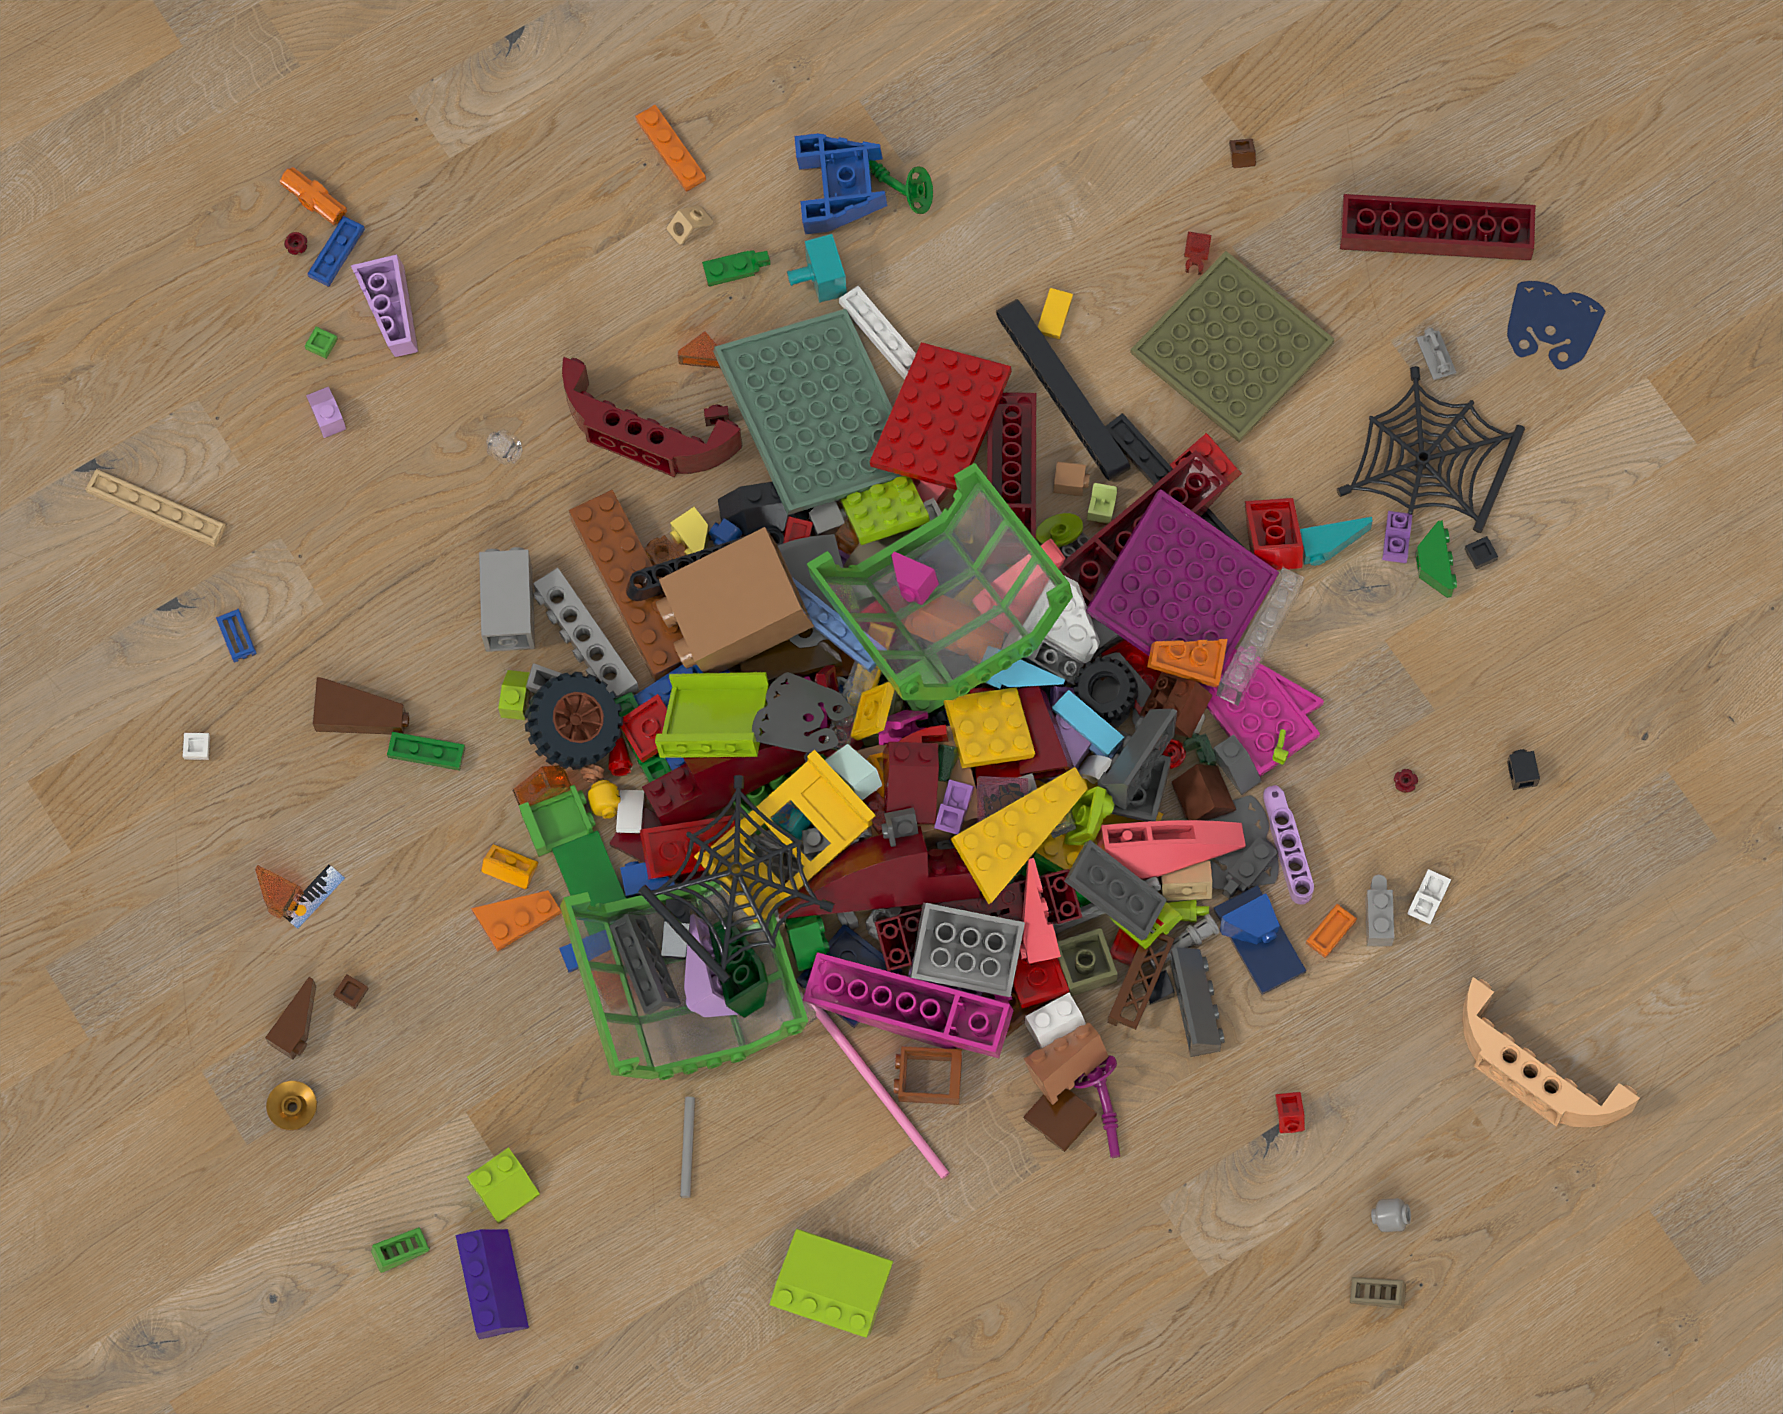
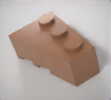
M1090 1023L1077 1027L1071 1033L1057 1038L1053 1043L1044 1048L1034 1051L1031 1055L1025 1057L1024 1061L1033 1082L1053 1105L1058 1101L1057 1095L1066 1088L1067 1090L1072 1089L1075 1086L1074 1081L1082 1074L1087 1076L1109 1056L1099 1033Z

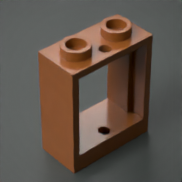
M901 1046V1054H896L895 1069H900L899 1079H894V1094H898L899 1102L959 1105L962 1049ZM907 1060L951 1061L949 1094L906 1092Z

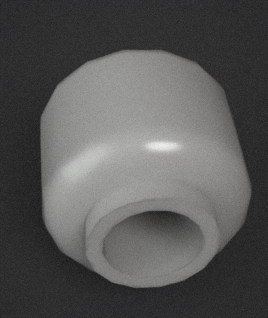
M1399 1198L1381 1199L1378 1201L1376 1208L1372 1209V1222L1377 1224L1381 1232L1403 1231L1411 1222L1410 1207Z

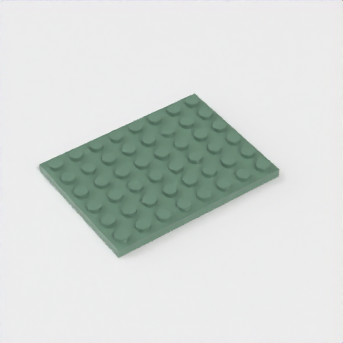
M846 309L714 347V355L787 515L846 498L847 495L855 492L861 493L870 489L873 485L884 484L903 476L870 467L869 461L892 411V406Z

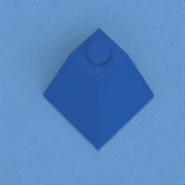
M1265 893L1222 916L1221 934L1253 944H1258L1262 941L1268 943L1275 939L1280 925L1267 894Z

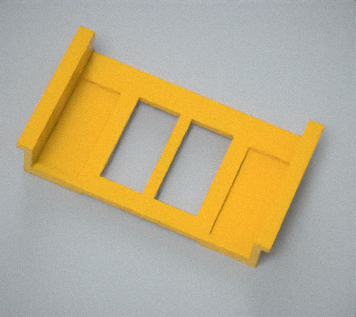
M815 749L807 756L808 761L756 806L772 821L771 818L788 802L792 801L831 843L812 861H809L801 852V862L804 866L803 871L807 882L872 825V819L876 816ZM754 810L748 814L758 825L763 826L765 824L784 844L789 845L793 843L788 837L763 820ZM745 817L740 821V827L749 836L758 830ZM735 826L731 830H729L722 838H720L713 846H711V848L713 849L714 847L723 843L732 834H734ZM740 833V842L750 852L754 853L745 843L747 839ZM734 839L716 852L722 857L729 854L734 849ZM797 847L792 849V854H793L796 858H797ZM740 848L739 862L742 865L755 860ZM700 851L694 856L696 860H698ZM707 851L703 854L701 862L704 869H706L710 857ZM734 854L727 859L730 863L734 862ZM715 857L708 871L710 875L719 862ZM763 862L759 863L758 871L760 877L768 880L767 866ZM722 864L717 873L728 870V867ZM754 866L744 870L755 875ZM738 867L732 870L735 874L741 871ZM772 872L773 882L781 885L780 880ZM798 872L793 878L799 890L804 886V883ZM730 875L718 878V880L724 882L731 889L732 878ZM743 876L747 887H749L754 880ZM789 880L785 884V887L793 889L791 882ZM739 881L737 883L736 892L743 891ZM757 883L750 892L752 897L756 890L763 885L762 883ZM767 886L759 893L755 900L758 909L764 900L777 889ZM782 892L772 898L761 913L764 921L775 904L791 895ZM738 895L735 898L738 906L749 903L744 895ZM752 907L742 909L748 916L755 915ZM758 919L752 920L754 923H759Z

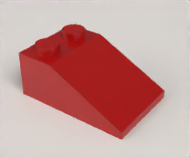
M1294 499L1245 501L1250 552L1275 570L1302 568L1303 542Z

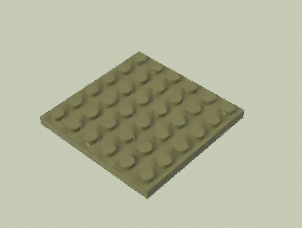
M1225 251L1131 348L1130 353L1240 443L1334 344L1335 339Z

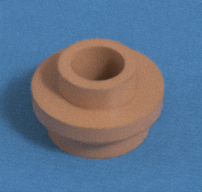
M591 764L581 768L580 773L584 776L583 779L594 784L604 780V769L600 766Z

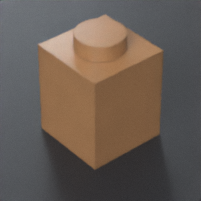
M1057 462L1054 493L1083 496V488L1088 489L1090 474H1086V465Z

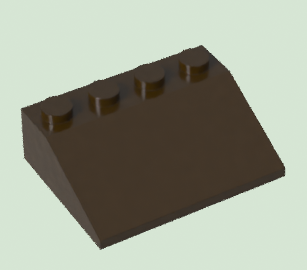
M810 628L798 634V636L808 638L812 635L813 629ZM788 639L739 663L741 673L766 672L769 684L787 672L803 676L819 672L826 665L843 666L838 647L829 639L820 641L817 646L799 648Z

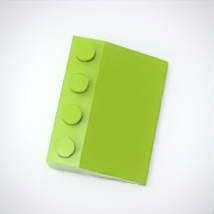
M797 1228L769 1305L867 1338L871 1334L894 1261Z

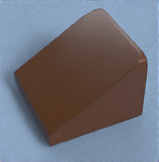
M1252 138L1229 141L1233 168L1254 167L1256 165V151Z

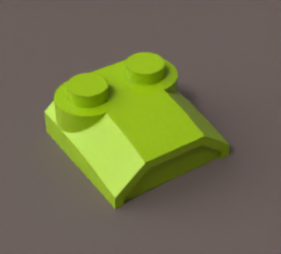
M1096 786L1086 791L1071 808L1064 840L1065 844L1084 845L1085 842L1096 839L1103 819L1107 815L1109 816L1114 809L1113 798L1107 793L1106 789Z

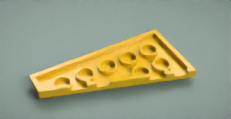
M1076 767L951 838L952 843L988 904L994 901L1088 789Z

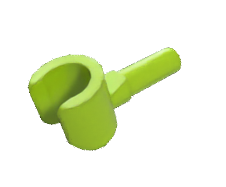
M1284 729L1280 730L1278 744L1272 757L1273 761L1284 765L1289 754L1288 751L1282 749L1286 730Z

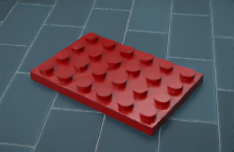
M921 342L869 461L870 467L957 490L954 475L974 463L1012 373L1011 366Z

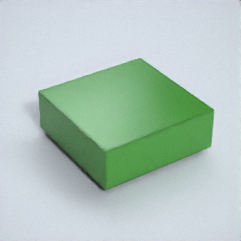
M316 326L305 344V349L327 359L338 338L336 335Z

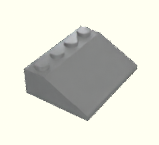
M923 903L911 978L1010 997L1025 922Z

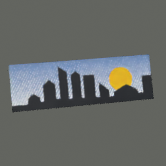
M328 864L285 910L282 916L298 929L345 877Z

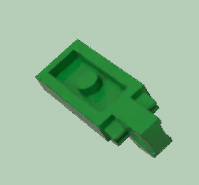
M752 250L704 261L702 265L708 286L710 287L755 276L754 273L759 272L760 267L770 265L768 251L755 253Z

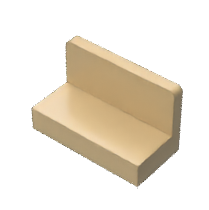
M1209 860L1161 876V893L1167 901L1212 899V874Z

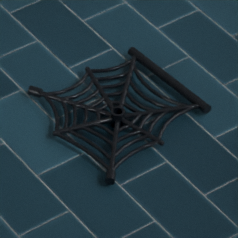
M1418 366L1411 367L1410 376L1413 385L1407 394L1389 410L1374 417L1369 416L1367 439L1358 470L1351 485L1346 484L1338 487L1337 493L1339 497L1352 493V490L1381 494L1408 508V514L1410 515L1413 514L1414 509L1437 506L1454 509L1473 518L1476 521L1473 530L1477 533H1482L1523 436L1525 427L1516 425L1514 432L1507 433L1485 422L1474 409L1473 400L1465 404H1450L1435 399L1427 394L1419 385L1420 368ZM1419 390L1425 397L1438 405L1450 408H1464L1458 414L1447 415L1437 413L1427 408L1420 401ZM1414 391L1415 402L1404 412L1382 422L1377 420L1399 408ZM1421 407L1437 417L1454 418V420L1450 424L1434 422L1421 414ZM1415 408L1416 414L1409 419L1389 428L1384 426L1400 419ZM1470 409L1484 426L1501 435L1493 438L1482 435L1469 423L1464 415ZM1416 419L1417 427L1408 432L1397 435L1392 432V430L1400 428ZM1462 419L1471 431L1483 440L1473 443L1460 432L1456 424ZM1422 420L1433 426L1446 429L1442 434L1431 433L1422 428ZM1374 423L1379 428L1374 457L1365 480L1357 482L1368 453ZM1454 429L1468 445L1459 447L1448 436L1449 432ZM1417 431L1418 439L1412 443L1406 444L1400 439ZM1385 432L1390 437L1386 465L1383 473L1370 477L1381 447L1382 434ZM1423 433L1438 438L1436 440H1428L1423 437ZM1446 438L1455 448L1444 451L1440 443ZM1511 438L1480 513L1477 516L1473 509L1472 499L1477 471L1493 448L1503 440ZM1394 441H1396L1401 446L1400 458L1396 468L1388 470ZM1424 442L1432 444L1427 451L1424 450ZM1493 443L1479 459L1473 471L1469 486L1468 506L1463 500L1461 487L1464 470L1469 459L1479 447ZM1418 444L1419 451L1416 452L1411 447ZM1438 447L1440 452L1431 455V453ZM1472 449L1466 456L1460 469L1457 494L1450 485V473L1458 456L1463 451ZM1404 450H1407L1415 457V460L1401 465L1404 459ZM1455 454L1450 460L1445 481L1441 477L1443 462L1446 456ZM1441 458L1438 464V472L1429 464L1430 460ZM1415 466L1417 468V472L1413 469H1410V467ZM1427 468L1431 474H1422V472ZM1403 470L1411 472L1416 476L1415 483L1395 473ZM1391 475L1412 486L1413 492L1411 493L1399 485L1380 479ZM1421 478L1437 479L1440 483H1420ZM1369 483H1377L1394 487L1411 497L1410 505L1384 491L1362 486ZM1423 486L1444 487L1450 494L1444 492L1418 493V489ZM1428 495L1445 496L1455 499L1464 509L1445 503H1423L1415 505L1417 497Z
M742 775L734 776L733 789H736L729 804L719 816L696 833H686V836L690 838L685 860L675 875L657 890L651 891L644 885L638 891L723 983H726L731 978L726 972V965L743 951L762 945H770L772 948H776L775 939L778 930L789 915L802 907L813 904L819 905L820 909L831 913L835 903L822 899L821 901L817 899L810 888L801 862V845L803 841L798 840L771 821L742 793L741 790L744 789V776ZM741 798L763 820L792 840L793 843L789 845L784 844L758 825L741 807ZM735 801V812L723 829L704 842L697 838V836L706 832L721 820ZM741 813L761 833L782 848L772 851L749 836L740 827ZM735 820L734 834L713 849L707 845L719 838ZM740 833L768 854L759 857L750 852L740 842ZM734 839V849L729 854L722 857L716 852ZM695 842L701 849L693 871L683 883L669 886L684 870ZM796 847L799 873L810 896L798 892L793 878L792 849ZM740 848L755 860L742 865L739 862ZM704 850L707 851L710 857L706 869L700 878L691 880L702 862ZM787 851L788 873L793 889L785 887L783 854ZM734 854V862L730 863L727 859ZM778 855L781 885L773 882L771 871L773 857ZM715 857L719 862L713 873L706 876ZM768 860V880L760 877L758 871L759 863ZM722 864L728 867V870L717 873ZM754 866L755 875L744 870ZM736 867L741 869L737 874L732 872ZM730 875L732 878L731 889L724 882L718 880V878ZM743 876L754 880L749 887H747ZM712 880L721 885L730 894L729 905L714 887L704 882ZM738 881H739V883H740V885H741L743 891H737V892H736ZM757 883H762L763 885L756 890L752 897L750 893L752 888ZM698 884L711 890L722 901L728 912L727 923L721 913L707 898L686 887ZM767 886L777 889L764 900L758 909L755 900L759 893ZM681 890L695 895L708 904L718 916L725 930L724 945H722L714 926L704 913L692 903L670 892ZM782 892L790 894L791 896L782 899L774 905L768 913L765 922L761 913L767 903ZM664 894L677 899L701 916L718 943L722 956L721 965L658 899L657 895ZM744 895L747 897L749 903L734 907L736 896ZM797 897L808 901L786 912L776 924L773 935H771L768 926L772 915L779 906ZM752 907L755 915L743 917L732 922L735 911ZM758 919L762 928L745 931L730 939L733 926L744 921ZM759 932L765 933L768 941L755 942L744 946L727 959L729 944L746 935Z

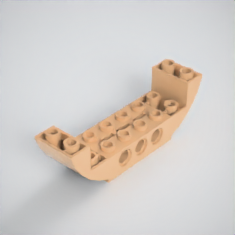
M1472 978L1463 1006L1462 1023L1468 1048L1476 1061L1475 1068L1556 1127L1559 1123L1573 1127L1603 1126L1618 1121L1633 1112L1640 1098L1632 1087L1628 1085L1623 1086L1618 1083L1603 1105L1600 1106L1594 1096L1579 1091L1577 1085L1568 1078L1563 1079L1557 1075L1556 1069L1550 1064H1542L1535 1058L1536 1055L1531 1050L1525 1047L1523 1049L1520 1048L1509 1034L1505 1032L1501 1034L1494 1029V1024L1484 1017L1480 1018L1489 1006L1494 991L1491 990L1492 987L1486 981Z

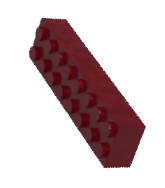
M1343 194L1340 250L1532 260L1535 244L1536 205Z

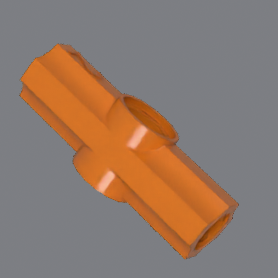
M294 167L288 168L283 173L280 184L298 197L299 202L311 212L316 211L333 225L339 224L342 217L345 216L347 209L330 196L322 184L316 180L311 181Z

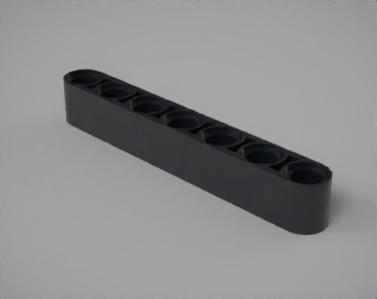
M775 528L767 529L777 545L783 544L784 536L781 531ZM744 537L638 570L630 576L626 587V594L633 601H642L664 594L657 577L663 578ZM634 584H640L643 588H638Z

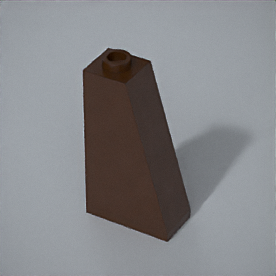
M317 677L313 726L316 732L392 735V732L404 734L405 727H409V712L405 711L402 703Z

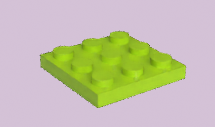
M906 476L897 477L884 484L873 485L866 491L861 493L855 492L841 499L842 506L860 545L924 525L930 521L929 514L912 479Z

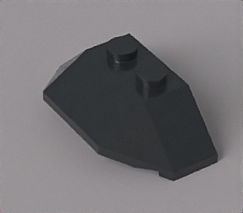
M773 482L740 486L718 499L721 522L725 518L742 531L743 536L750 535L764 527L766 529L775 528L784 533L788 517L807 520L809 512L813 509L810 508L787 515Z

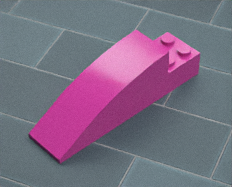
M818 952L803 997L804 1002L891 1033L944 1049H956L958 1047L998 1059L1013 1014L1011 1005Z

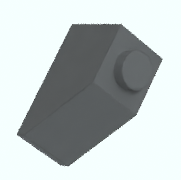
M1234 734L1214 747L1213 759L1241 795L1262 782L1248 752Z

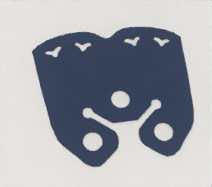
M1540 281L1520 282L1517 284L1511 309L1507 337L1514 353L1521 358L1535 354L1538 350V344L1531 333L1527 331V327H1532V331L1539 341L1552 345L1570 339V344L1555 347L1549 351L1548 355L1557 369H1567L1583 359L1606 311L1598 302L1586 295L1576 292L1562 294L1554 285ZM1526 287V288L1530 289L1531 287H1534V289L1531 290L1530 292H1528V291H1527L1526 289H1524V288ZM1543 290H1546V292H1551L1552 294L1545 296ZM1572 299L1575 300V301H1577V302H1578V301H1581V303L1575 305V303L1572 301ZM1589 306H1592L1593 309H1596L1598 311L1590 312L1591 309ZM1553 326L1556 332L1553 335H1548L1545 332V328ZM1521 340L1529 342L1530 345L1527 349L1519 347ZM1560 352L1568 354L1566 361L1562 362L1558 359Z

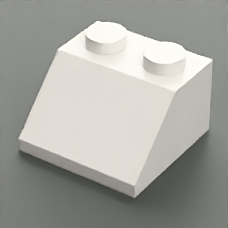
M1070 993L1025 1016V1025L1039 1049L1053 1043L1057 1038L1071 1033L1077 1027L1086 1024Z

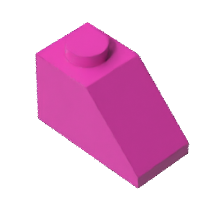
M893 552L892 560L901 596L908 602L914 601L923 605L939 584L935 570L897 552Z

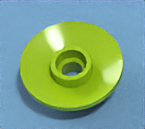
M1071 513L1053 515L1038 526L1036 530L1037 541L1042 545L1047 540L1052 539L1057 547L1065 546L1081 535L1083 522L1079 516Z

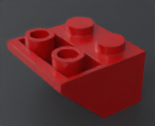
M1207 433L1170 464L1174 469L1196 450L1230 484L1243 474Z

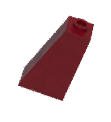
M1023 686L1022 689H1017L1035 751L1033 758L1019 760L1020 775L1033 774L1034 780L1057 777L1073 769V762L1047 694L1039 686Z

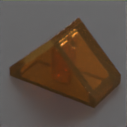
M704 331L678 350L679 365L720 368L713 352L717 344Z

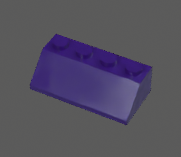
M480 1229L455 1235L478 1339L481 1340L528 1329L529 1325L508 1229Z

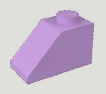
M329 387L306 395L324 438L346 430L343 418Z

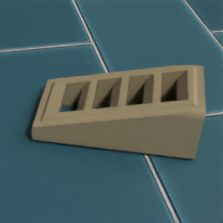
M1352 1277L1350 1303L1404 1309L1406 1283L1403 1280ZM1361 1284L1365 1285L1364 1298H1360ZM1371 1285L1375 1286L1374 1299H1370ZM1382 1287H1386L1385 1300L1381 1299ZM1393 1288H1397L1396 1300H1392Z

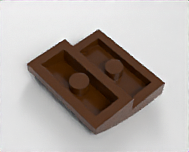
M1067 1088L1057 1095L1058 1101L1053 1105L1043 1094L1023 1117L1029 1125L1041 1132L1048 1141L1064 1152L1097 1116V1113L1072 1091L1067 1090Z

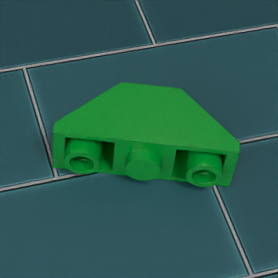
M1442 520L1437 521L1417 546L1415 557L1419 578L1446 598L1452 597L1453 590L1457 588V579L1455 574H1451L1450 566H1453L1452 551L1447 550L1446 543L1450 542L1448 528L1444 529Z

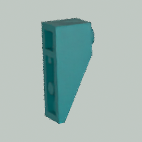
M1372 517L1300 529L1303 542L1304 565L1311 564L1312 566H1317L1330 560L1371 530Z

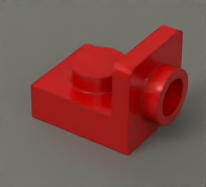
M1301 1092L1275 1094L1279 1132L1295 1133L1304 1131L1305 1115Z

